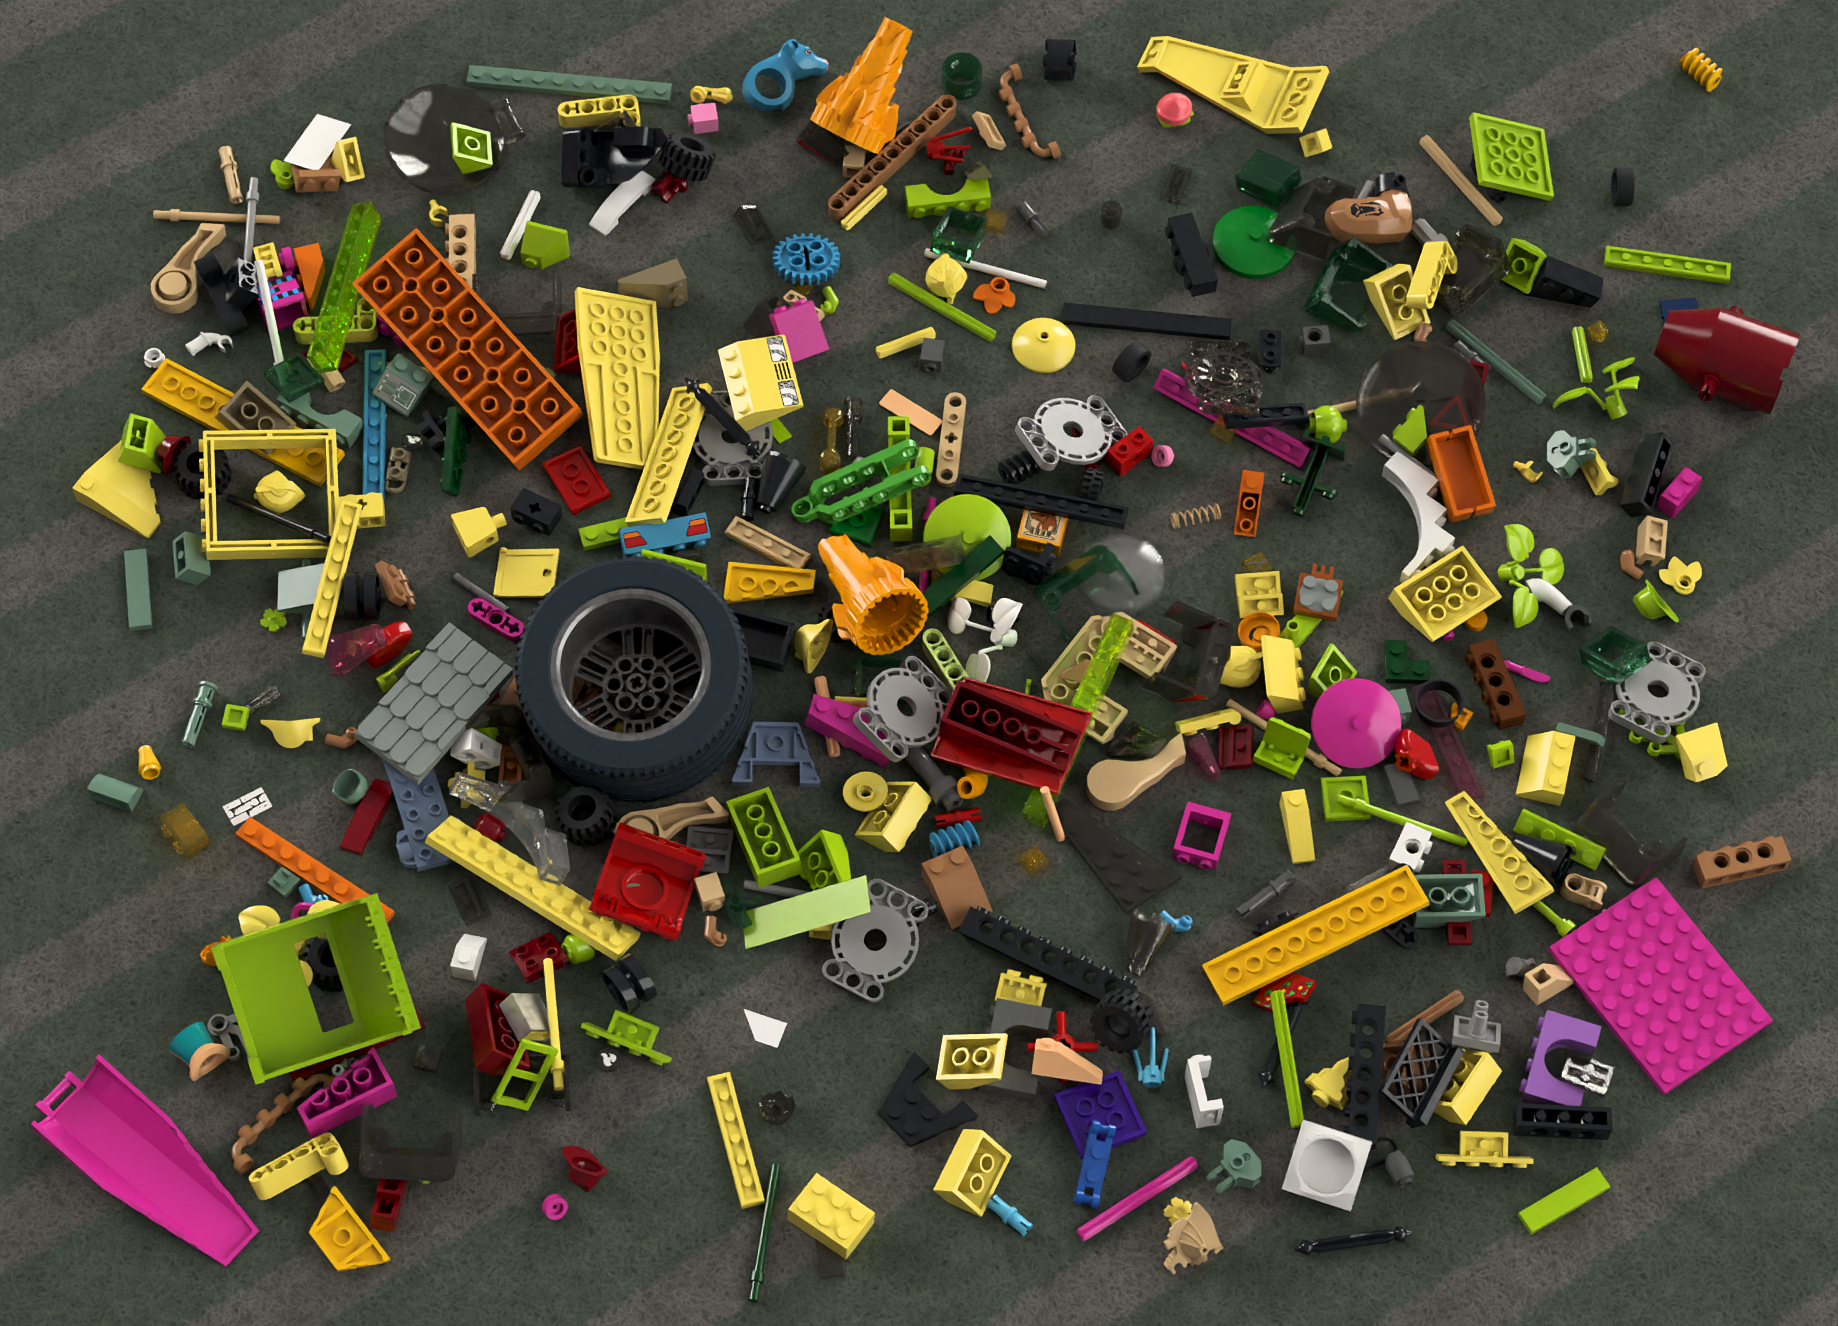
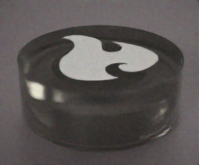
M407 433L402 436L401 446L407 451L416 452L423 448L424 439L419 434Z
M613 1048L600 1050L596 1057L597 1066L603 1072L615 1071L620 1065L619 1053Z

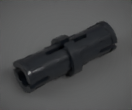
M755 477L744 478V490L740 497L742 502L740 518L747 522L754 520L758 483Z

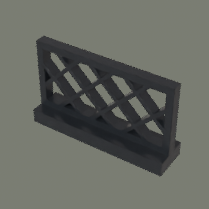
M1419 1018L1412 1027L1378 1092L1407 1118L1405 1123L1411 1128L1425 1126L1465 1052L1459 1046L1452 1047L1422 1018ZM1420 1028L1425 1031L1427 1041L1420 1042ZM1434 1043H1438L1444 1049L1438 1057H1436ZM1428 1044L1430 1058H1423L1421 1045ZM1411 1046H1415L1416 1060L1410 1059L1409 1049ZM1424 1061H1431L1433 1071L1430 1075L1426 1073ZM1418 1062L1420 1076L1414 1077L1411 1063ZM1401 1064H1405L1408 1078H1401L1399 1071ZM1416 1079H1421L1423 1089L1421 1093H1417ZM1402 1081H1408L1411 1094L1404 1095ZM1395 1082L1398 1096H1393L1388 1091L1391 1083ZM1405 1098H1412L1413 1108L1411 1111L1406 1107Z

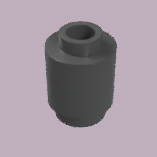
M1401 1151L1388 1154L1384 1158V1166L1393 1185L1400 1188L1411 1185L1415 1174L1406 1155H1403Z

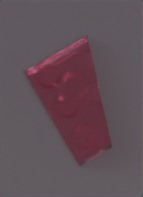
M373 624L329 636L326 651L333 676H343L387 645L381 625Z

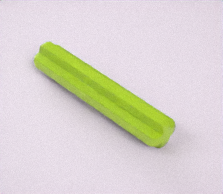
M1581 326L1574 327L1572 337L1580 379L1582 383L1592 382L1593 374L1584 328Z

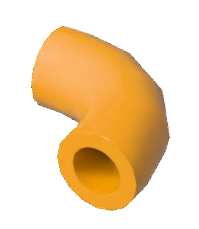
M962 767L965 777L961 778L957 784V791L960 797L973 799L982 795L988 784V775Z

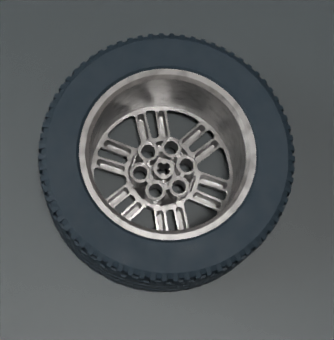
M622 556V558L613 557V560L608 561L604 559L599 563L598 561L594 562V565H586L583 569L576 570L572 576L569 574L566 576V579L560 580L558 582L559 585L553 586L551 591L544 595L543 601L540 600L537 607L532 611V616L528 617L527 623L523 628L524 634L520 636L517 647L519 652L516 653L515 662L516 688L521 708L533 738L543 755L562 776L567 777L570 782L578 787L579 784H584L585 786L592 785V788L599 787L602 788V791L606 792L610 799L616 801L622 799L623 802H638V800L648 802L649 800L656 801L658 800L657 798L661 797L666 799L669 796H676L678 792L681 791L683 793L689 788H694L696 783H702L703 780L711 776L713 771L716 772L726 762V757H730L736 749L737 741L741 740L746 729L745 724L749 720L750 706L752 705L753 677L743 631L733 610L730 609L720 593L718 594L717 589L707 580L703 581V578L695 574L694 571L690 569L687 571L682 565L679 566L674 562L668 563L665 559L659 560L655 557L648 559L647 556H632V558ZM634 627H642L641 654L634 653ZM660 629L674 635L683 642V645L660 660H656L653 656L654 630ZM618 630L622 632L623 655L618 657L616 661L592 648L597 641L608 634ZM693 654L695 655L696 660L674 672H670L669 669ZM582 658H585L606 669L607 673L605 675L597 673L580 665V661ZM654 666L649 671L643 670L644 667ZM625 667H631L629 671H621ZM701 672L700 681L692 699L674 691V686ZM577 676L602 687L603 693L579 707H574L572 697L574 677ZM658 682L665 683V686L661 689L654 687ZM615 684L620 685L619 689L615 691L610 690ZM647 701L654 702V705L650 708L643 707ZM624 702L632 703L627 709L621 708ZM671 704L682 708V712L678 714L670 709ZM607 707V712L592 722L585 719L590 714H594ZM661 718L668 721L666 724L654 729V722ZM616 720L623 723V733L604 729ZM642 725V732L635 733V726Z

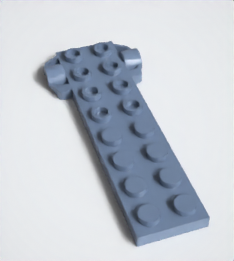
M382 758L404 830L397 833L395 845L400 862L405 868L417 869V872L454 863L455 861L425 843L427 836L449 817L434 768L417 785Z

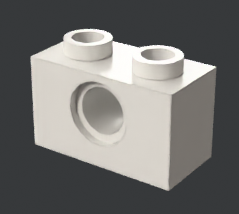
M1406 822L1389 858L1387 868L1393 870L1398 864L1405 863L1410 865L1413 875L1415 872L1420 873L1424 864V860H1421L1424 853L1428 855L1433 842L1429 841L1432 832ZM1407 849H1412L1416 853L1411 854L1407 851Z

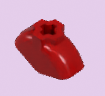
M404 621L392 623L380 631L375 629L369 634L370 641L364 650L365 660L372 668H379L400 655L412 638V631Z
M1409 729L1401 730L1394 743L1397 760L1395 765L1400 771H1407L1420 779L1431 780L1437 775L1439 766L1430 744Z

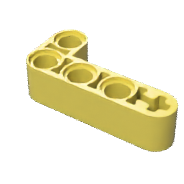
M632 95L569 101L560 104L558 107L559 123L563 128L622 123V127L641 126L638 101Z
M1447 241L1426 242L1424 244L1407 293L1406 301L1409 309H1431L1443 275L1456 273L1458 267L1457 258Z
M362 298L357 304V315L302 317L296 319L293 323L295 338L298 343L304 345L371 342L378 337L376 319L378 314Z
M323 1133L250 1174L249 1181L258 1199L267 1200L324 1168L331 1175L343 1173L349 1167V1163L333 1134Z

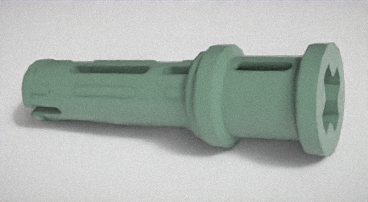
M208 681L199 682V691L196 698H193L192 701L193 711L180 742L181 745L188 748L195 747L206 712L212 708V698L214 693L218 691V687Z

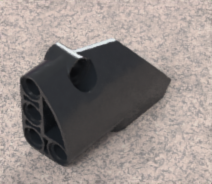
M644 126L614 127V130H594L587 127L565 128L562 139V185L565 188H601L605 185L630 181L655 158L669 137L662 128Z

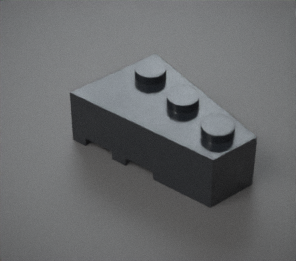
M1547 256L1530 293L1525 294V296L1591 308L1601 298L1604 277Z

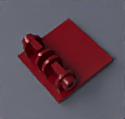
M551 932L509 951L510 956L522 972L525 983H533L540 979L541 975L539 972L545 977L543 960L546 958L553 960V971L565 967L564 964L568 963L566 960L568 957Z

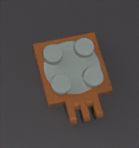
M1313 563L1311 574L1300 572L1293 614L1336 622L1343 580L1333 579L1335 567L1330 566L1328 573H1325L1326 566L1321 565L1320 572H1317V564Z

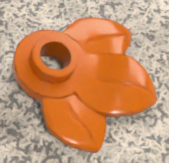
M996 277L989 284L980 285L973 294V299L984 301V307L988 314L999 312L1002 306L1012 308L1015 304V295L1009 290L1010 285L1003 277Z

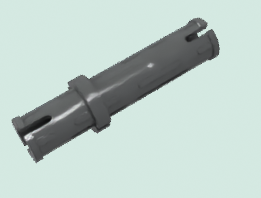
M1287 869L1275 880L1268 881L1266 887L1235 909L1236 914L1240 913L1237 916L1244 921L1272 898L1282 895L1284 889L1296 882L1295 877L1291 878L1294 874Z

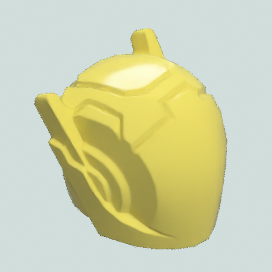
M943 254L929 266L925 281L930 291L938 296L947 298L948 304H953L956 293L961 290L967 280V274L959 263L949 258L948 254Z
M276 470L259 481L255 488L256 494H254V499H258L262 507L280 514L295 507L306 495L293 481H288L281 472Z
M1229 646L1223 667H1220L1217 683L1236 688L1252 685L1259 677L1261 670L1260 658L1263 657V652L1257 653L1248 646Z

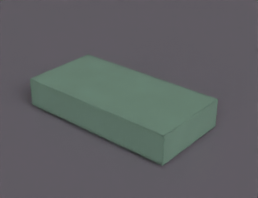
M1561 722L1557 724L1555 729L1560 733L1576 736V740L1603 747L1606 741L1599 733Z

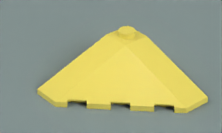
M120 441L85 471L72 489L78 502L149 539L161 523L159 514H156L155 505L157 501L154 488H151L149 480L152 479L151 472L118 462Z

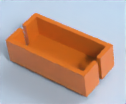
M1468 425L1452 429L1450 434L1449 431L1429 435L1426 446L1436 478L1439 480L1438 485L1445 508H1447L1450 523L1469 519L1471 514L1473 517L1492 513L1496 503L1472 426Z

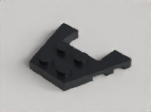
M915 1052L909 1058L878 1111V1115L909 1147L932 1139L949 1129L953 1130L968 1121L971 1122L977 1119V1114L963 1100L948 1114L943 1115L913 1084L929 1070V1066Z

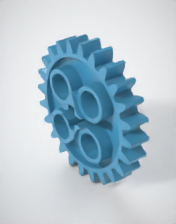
M804 233L801 234V237L793 234V239L786 237V242L779 241V246H775L772 265L774 266V271L778 272L779 277L784 276V281L792 279V284L799 281L800 286L804 282H807L809 286H811L812 282L819 285L820 280L827 282V277L833 278V273L838 272L840 253L838 252V247H834V242L828 243V238L821 240V235L815 238L812 233L808 237ZM804 248L807 249L809 271L806 270Z

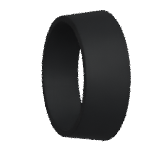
M1429 680L1423 683L1416 692L1415 707L1417 715L1429 726L1437 728L1447 727L1453 724L1463 711L1464 696L1461 690L1448 680ZM1432 690L1447 692L1457 703V715L1448 720L1432 719L1421 711L1418 705L1419 699L1423 694Z

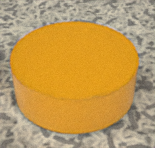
M1484 611L1479 612L1465 621L1466 627L1472 631L1483 630L1487 623V615Z

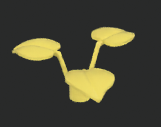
M329 900L318 901L310 907L308 914L339 905V903ZM252 906L242 911L238 916L243 935L280 923L278 913L268 906ZM325 934L317 936L320 939H327ZM307 939L295 943L294 946L307 986L309 987L313 979V971L308 963L302 961L305 957L304 950L307 948L306 945L309 941Z

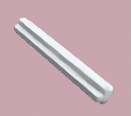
M534 190L529 192L500 251L501 258L511 259L525 231L526 222L530 221L541 198L539 192Z

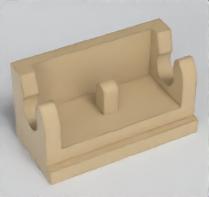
M1647 515L1638 526L1635 564L1642 565L1646 560H1651L1650 566H1656L1660 560L1665 559L1667 520Z

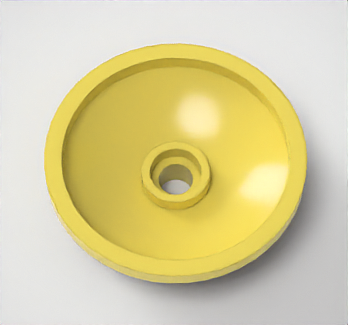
M1036 318L1025 322L1016 330L1012 339V351L1016 360L1026 369L1038 373H1051L1064 368L1072 360L1075 353V339L1072 332L1063 323L1050 318Z

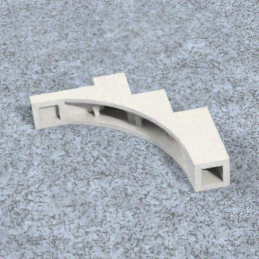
M1397 451L1384 465L1382 476L1391 482L1408 501L1416 518L1419 534L1416 556L1401 573L1399 582L1403 583L1421 572L1424 566L1429 567L1434 559L1439 561L1453 552L1455 549L1453 547L1455 537L1441 528L1446 522L1445 514L1447 508L1433 499L1438 493L1437 485L1439 480Z

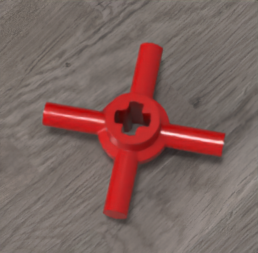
M1056 1012L1057 1034L1051 1039L1055 1042H1063V1045L1074 1052H1097V1042H1075L1070 1035L1066 1034V1012ZM1027 1043V1052H1034L1036 1043ZM1058 1078L1059 1083L1068 1082L1067 1079Z

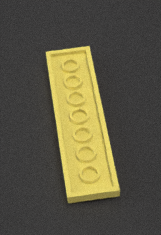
M709 383L699 384L700 388L705 389L711 394L712 387ZM686 386L672 388L625 520L628 527L666 523L705 411V407L696 399L695 394L692 392L688 394L686 392Z

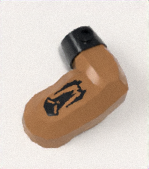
M1398 172L1381 174L1375 180L1374 197L1365 199L1344 198L1332 203L1325 211L1324 217L1326 226L1332 236L1341 242H1357L1368 245L1402 241L1411 231L1412 207L1405 176Z

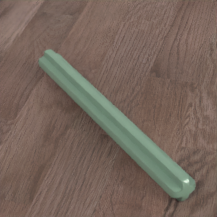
M1453 319L1446 325L1447 331L1458 340H1461L1469 349L1476 351L1480 358L1537 404H1541L1545 400V393Z

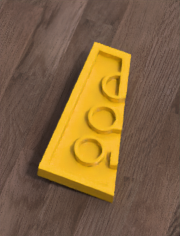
M728 562L723 598L729 604L814 593L816 570Z

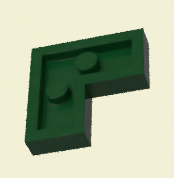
M1407 640L1384 641L1386 683L1423 684L1430 680V661L1408 660Z

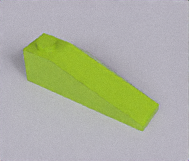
M821 829L797 852L801 860L802 874L799 875L811 884L810 887L814 891L851 880L848 852L840 834Z

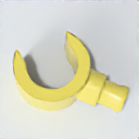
M430 200V222L436 227H442V220L434 218V216L437 214L448 216V211L445 207L439 206L436 200Z
M1515 461L1513 467L1521 471L1522 476L1529 482H1536L1543 474V472L1535 473L1531 470L1530 466L1534 463L1533 461H1528L1526 464Z

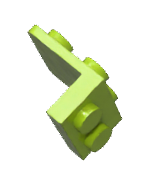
M1271 717L1267 723L1263 740L1253 757V762L1293 780L1304 761L1311 735L1280 719Z

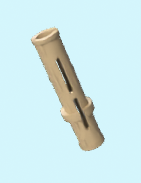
M223 146L218 151L222 162L220 167L225 175L230 203L233 205L240 204L243 201L236 172L238 168L237 163L233 159L232 148L230 146Z

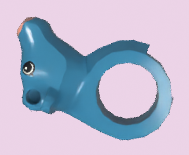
M795 39L788 40L776 55L759 62L749 70L742 84L743 95L746 101L759 111L784 110L793 100L795 81L808 77L818 78L823 76L828 70V62L816 56L808 47L799 44ZM760 75H768L774 78L781 88V96L776 99H768L762 96L756 89L755 78Z

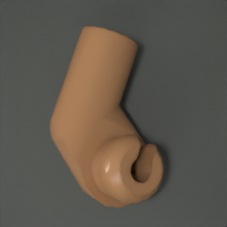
M1425 322L1417 326L1414 340L1422 353L1431 350L1426 337L1430 334L1429 332H1432V327Z
M1625 550L1620 556L1621 569L1638 581L1644 572L1635 566L1634 552Z
M348 728L346 734L341 737L328 733L325 738V744L345 749L357 742L358 739L355 738V731L357 729Z
M706 916L704 937L713 946H723L727 936L725 933L721 934V932L716 930L717 918L715 916Z

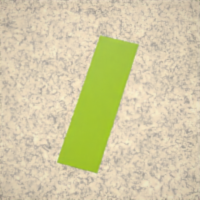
M866 875L742 912L745 948L748 949L871 912Z

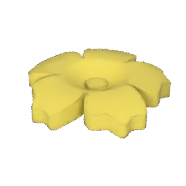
M1175 1197L1171 1199L1172 1206L1167 1205L1163 1210L1164 1215L1170 1217L1168 1220L1173 1226L1174 1222L1178 1221L1181 1217L1187 1218L1189 1216L1188 1213L1192 1211V1204L1188 1200L1183 1203L1182 1199Z

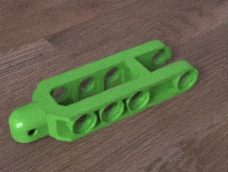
M904 440L814 480L809 494L794 502L792 513L795 519L801 523H808L817 518L829 524L839 523L924 485L930 480L931 474L927 466L924 465L910 470H903L892 476L890 475L889 470L913 460L919 454V449L914 440ZM877 475H880L883 482L870 488H863V491L850 497L845 496L843 500L832 505H824L826 498Z

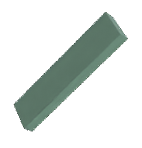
M147 549L124 551L130 631L151 629L153 627Z

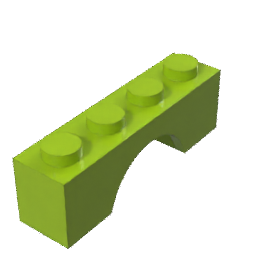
M987 178L966 179L964 187L959 192L951 195L937 194L931 191L926 184L905 186L908 218H922L930 215L942 216L948 213L961 214L974 210L984 211L990 209L991 195Z

